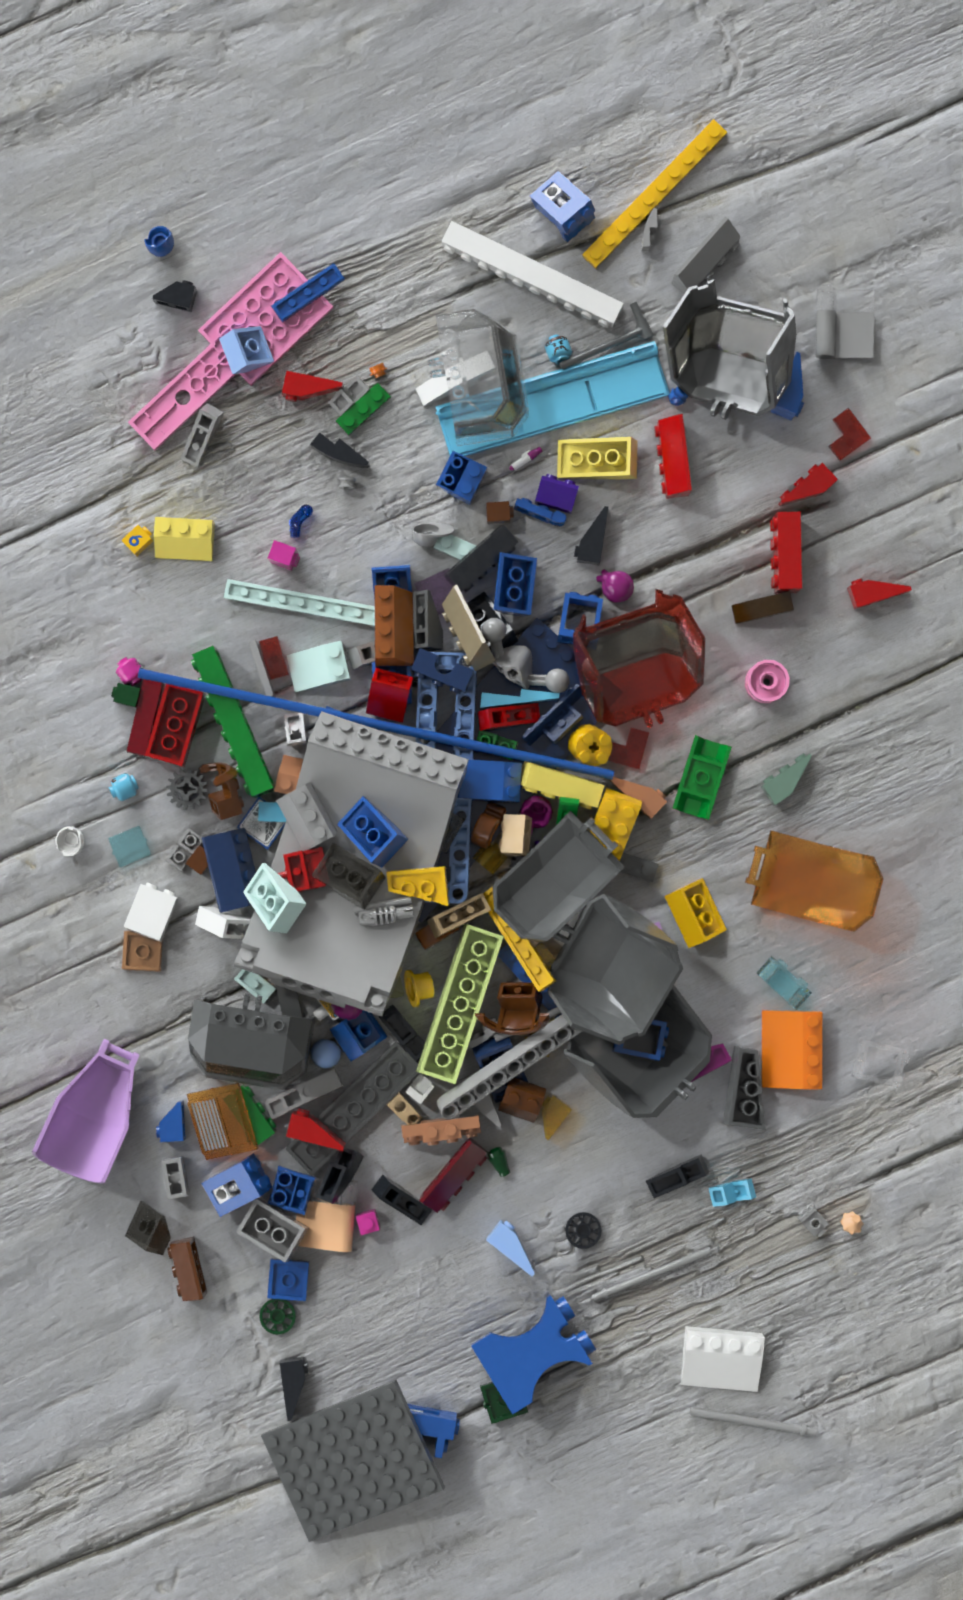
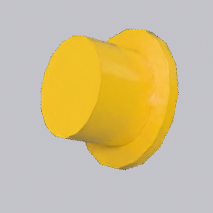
M411 970L405 971V990L408 1000L413 1007H418L420 1000L434 997V985L429 972L414 974Z

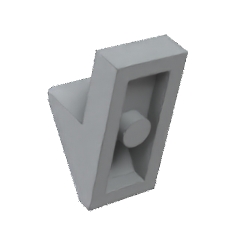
M303 713L284 715L287 746L307 743L308 739Z

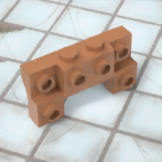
M479 1115L464 1118L456 1116L453 1119H431L421 1121L418 1124L401 1125L404 1143H409V1145H418L420 1141L428 1145H437L442 1140H447V1143L458 1142V1138H462V1135H466V1138L477 1137V1133H481Z

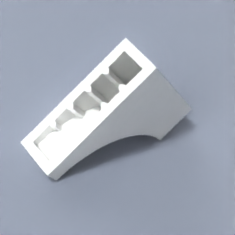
M199 906L195 925L221 938L243 939L251 917L229 912L220 913L216 907Z

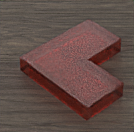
M849 408L833 419V422L842 432L843 436L828 447L837 459L841 461L871 439Z
M630 728L626 746L612 742V751L608 761L639 770L649 732Z

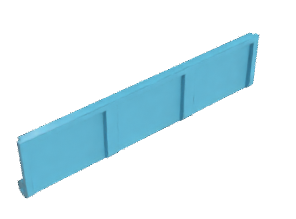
M655 341L575 364L563 370H555L435 406L437 411L435 414L438 415L449 454L451 455L452 451H455L466 457L669 396L670 393L659 361L658 347Z

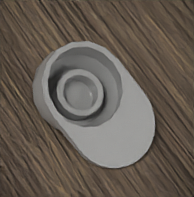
M421 523L413 526L412 538L419 546L429 547L434 545L439 537L453 534L455 529L452 525L445 523Z

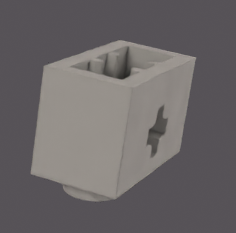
M184 1155L164 1158L162 1160L167 1198L174 1199L188 1196L190 1193Z

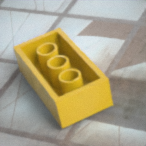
M606 787L594 820L595 824L612 842L615 841L619 845L612 854L620 861L641 809L642 801ZM589 830L597 838V840L607 849V847L599 840V838L591 830Z

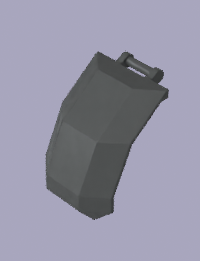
M570 811L526 856L493 885L494 911L521 939L541 942L549 941L625 867L612 854L619 845L615 841L612 842L595 824V820L592 817L583 824ZM588 829H590L599 838V840L607 847V849L597 840V838Z

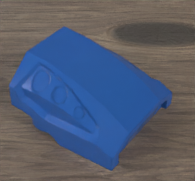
M279 1165L268 1204L305 1215L315 1177Z

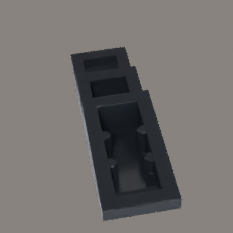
M392 1004L384 1011L383 1016L378 1017L413 1060L419 1064L425 1042Z

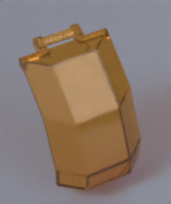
M770 831L766 848L754 846L753 851L755 854L749 876L745 880V883L755 886L751 905L852 932L858 930L874 917L884 880L875 857L815 843L776 831ZM762 854H764L765 856L763 859L758 880H756Z

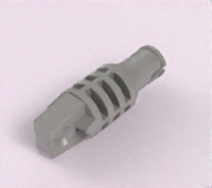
M412 905L400 908L386 906L359 912L360 925H384L395 923L399 919L414 918Z

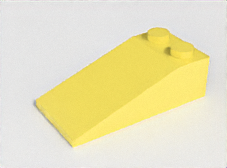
M632 437L558 440L557 477L562 479H637L638 441Z

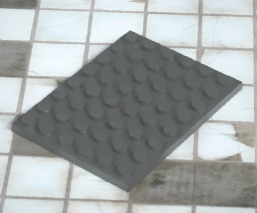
M397 1380L264 1432L261 1435L309 1542L445 1489L442 1478Z

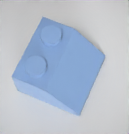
M261 326L233 329L219 339L232 374L246 373L274 362Z

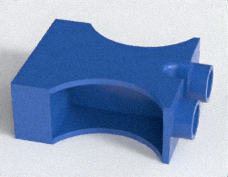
M550 1294L546 1296V1306L541 1319L526 1333L509 1337L489 1332L471 1344L472 1349L512 1415L533 1402L535 1385L542 1373L549 1367L563 1361H577L587 1365L593 1364L588 1355L596 1351V1348L585 1330L576 1335L572 1333L567 1337L561 1335V1329L568 1325L567 1321L575 1317L564 1296L556 1301L553 1300Z

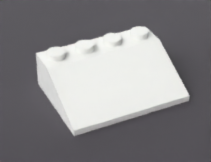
M685 1326L680 1385L758 1392L764 1352V1335L755 1332Z

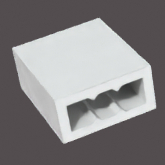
M146 883V886L140 884L124 928L162 942L178 898L175 897V893L169 890H164V892L156 890L157 886Z

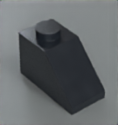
M176 281L154 294L152 299L156 304L192 312L197 289L190 281Z

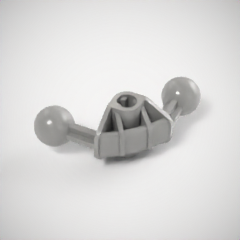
M490 618L484 622L482 635L490 642L492 654L496 660L492 664L508 680L522 686L524 689H528L529 686H547L553 693H562L568 688L570 678L567 672L562 669H553L547 675L532 674L533 660L529 648L525 646L503 648L502 639L506 635V625L502 620Z

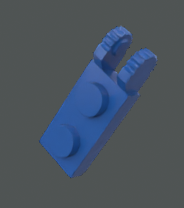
M517 498L514 505V510L548 524L557 525V527L564 526L567 518L561 511L552 512L548 507L534 505L531 500L526 498Z

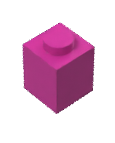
M376 1209L357 1213L356 1220L361 1235L380 1230Z

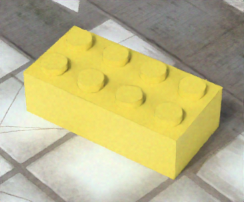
M524 761L521 770V785H523L522 789L536 794L537 791H541L540 794L555 799L556 796H559L558 799L560 797L579 799L580 807L590 810L592 806L598 808L604 785L596 781Z

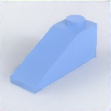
M500 1220L488 1235L486 1241L533 1277L535 1274L534 1269L516 1231H514L515 1226L507 1220L505 1222Z

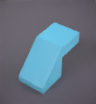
M752 1178L736 1180L708 1188L713 1207L756 1198Z

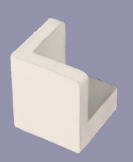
M420 1073L408 1087L406 1093L421 1104L435 1087V1084Z

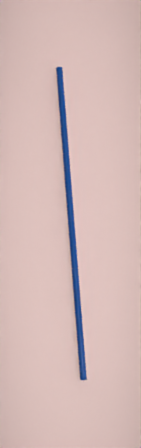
M140 668L138 672V678L317 717H319L322 711L382 731L612 780L614 776V770Z

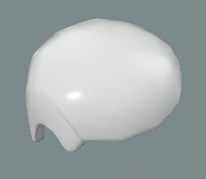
M73 826L64 827L56 836L57 849L66 857L78 854L82 851L85 844L82 832Z

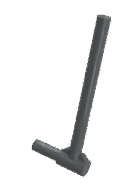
M637 302L630 304L637 320L635 330L560 362L561 369L563 370L638 336L644 340L652 338L654 336L646 318L643 317Z

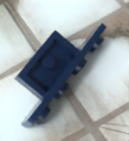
M578 684L571 687L565 696L556 701L547 713L543 714L532 727L525 731L522 738L529 746L543 733L556 745L583 719L582 715L572 707L584 695L585 692Z

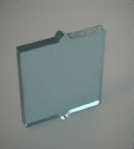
M140 826L108 838L113 850L112 854L115 855L119 867L151 855L146 843L147 839L144 838Z

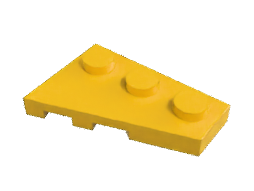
M445 866L386 872L389 892L449 906Z

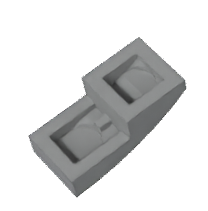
M356 375L328 403L341 416L366 394L370 388Z

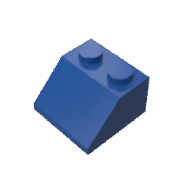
M364 1010L357 1018L352 1020L345 1019L330 1029L351 1062L387 1038V1035L373 1014Z

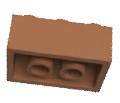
M287 755L283 756L274 792L288 794L296 790L304 759Z

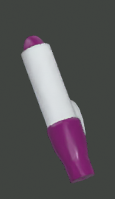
M538 447L534 450L526 451L521 455L520 459L511 464L509 469L511 471L519 469L542 453V449Z

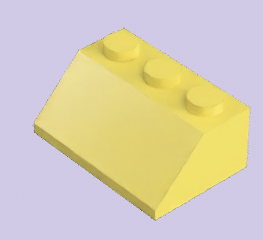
M155 517V558L213 561L215 523L213 520Z

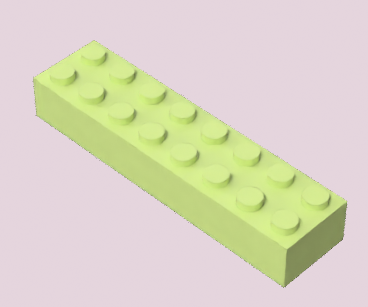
M464 924L416 1070L417 1072L456 1084L477 1020L475 1013L480 1011L504 936Z

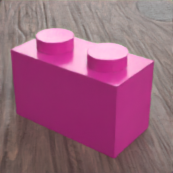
M274 540L267 557L270 563L291 571L293 567L298 566L300 560L299 553L295 547Z

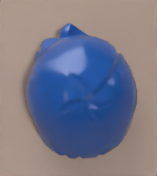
M164 226L152 228L148 239H144L146 248L156 257L168 255L174 247L172 232Z

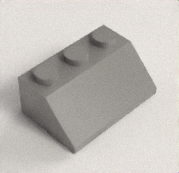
M310 782L276 800L303 851L338 834Z

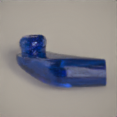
M302 505L290 518V538L300 537L302 523L313 513V508L310 505Z

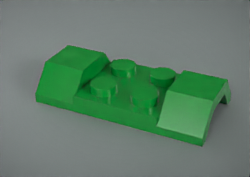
M695 735L672 809L709 820L732 748L731 746L719 744Z

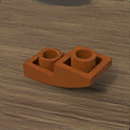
M427 925L416 932L415 935L424 950L441 942L442 939L456 933L460 928L458 927L435 938L430 926Z

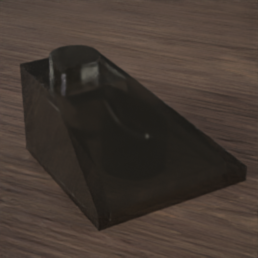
M140 1201L125 1237L147 1252L164 1255L171 1239L165 1216L144 1201Z

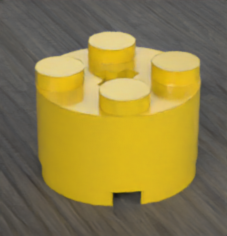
M584 724L571 733L568 740V749L573 757L581 763L599 766L608 761L612 751L611 737L603 730L591 724Z

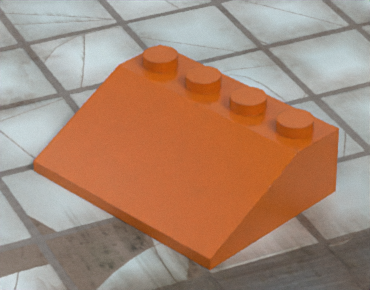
M762 1010V1088L822 1089V1011Z

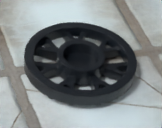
M579 1212L571 1216L567 1221L565 1227L566 1237L577 1248H590L601 1237L602 1229L600 1222L591 1213ZM584 1216L590 1217L588 1224L583 1222ZM576 1217H579L581 1221L578 1225L573 1221ZM596 1222L598 1228L591 1229L590 1225ZM569 1226L576 1227V1232H568ZM591 1232L598 1235L595 1240L589 1237ZM577 1234L580 1238L575 1243L571 1239ZM582 1238L588 1239V1245H582Z

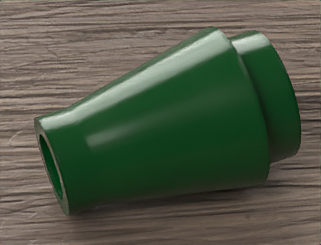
M501 1147L490 1150L487 1153L489 1156L487 1159L499 1173L500 1177L508 1175L510 1169L505 1150H502Z

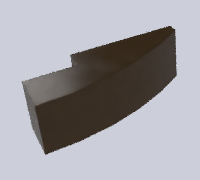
M790 591L731 606L735 624L794 611Z

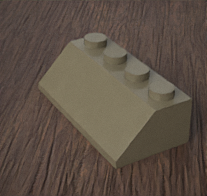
M458 585L453 586L442 603L445 610L442 615L446 623H451L452 626L449 629L453 637H458L459 640L456 643L461 652L465 651L466 655L463 657L467 665H472L473 669L477 671L496 660Z

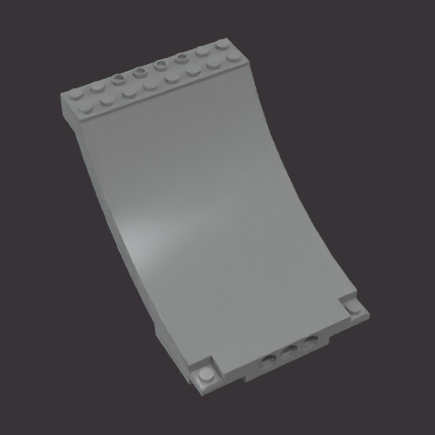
M321 711L308 739L296 789L309 782L312 784L338 832L335 836L310 848L323 847L331 886L299 892L306 902V906L287 933L269 931L257 912L254 911L241 942V949L235 960L234 967L270 978L272 984L343 1008L347 1004L383 1016L407 959L408 949L425 900L411 897L412 904L395 907L400 908L412 905L414 918L399 919L395 923L376 926L360 925L359 914H354L353 907L407 897L388 891L387 871L437 867L458 793L467 773L469 759ZM362 796L366 797L408 838L407 842L382 868L372 864L337 825ZM287 820L271 868L276 873L285 871L286 866L283 854L303 851Z

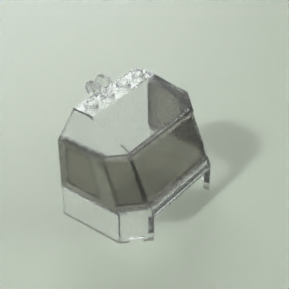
M476 309L436 315L443 358H433L427 362L429 366L444 364L445 370H433L429 374L431 378L446 376L457 446L514 437L520 426L529 417V406L517 335L495 319L480 313Z

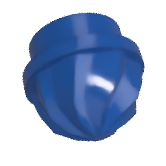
M677 386L671 389L668 397L672 405L679 406L686 402L688 395Z

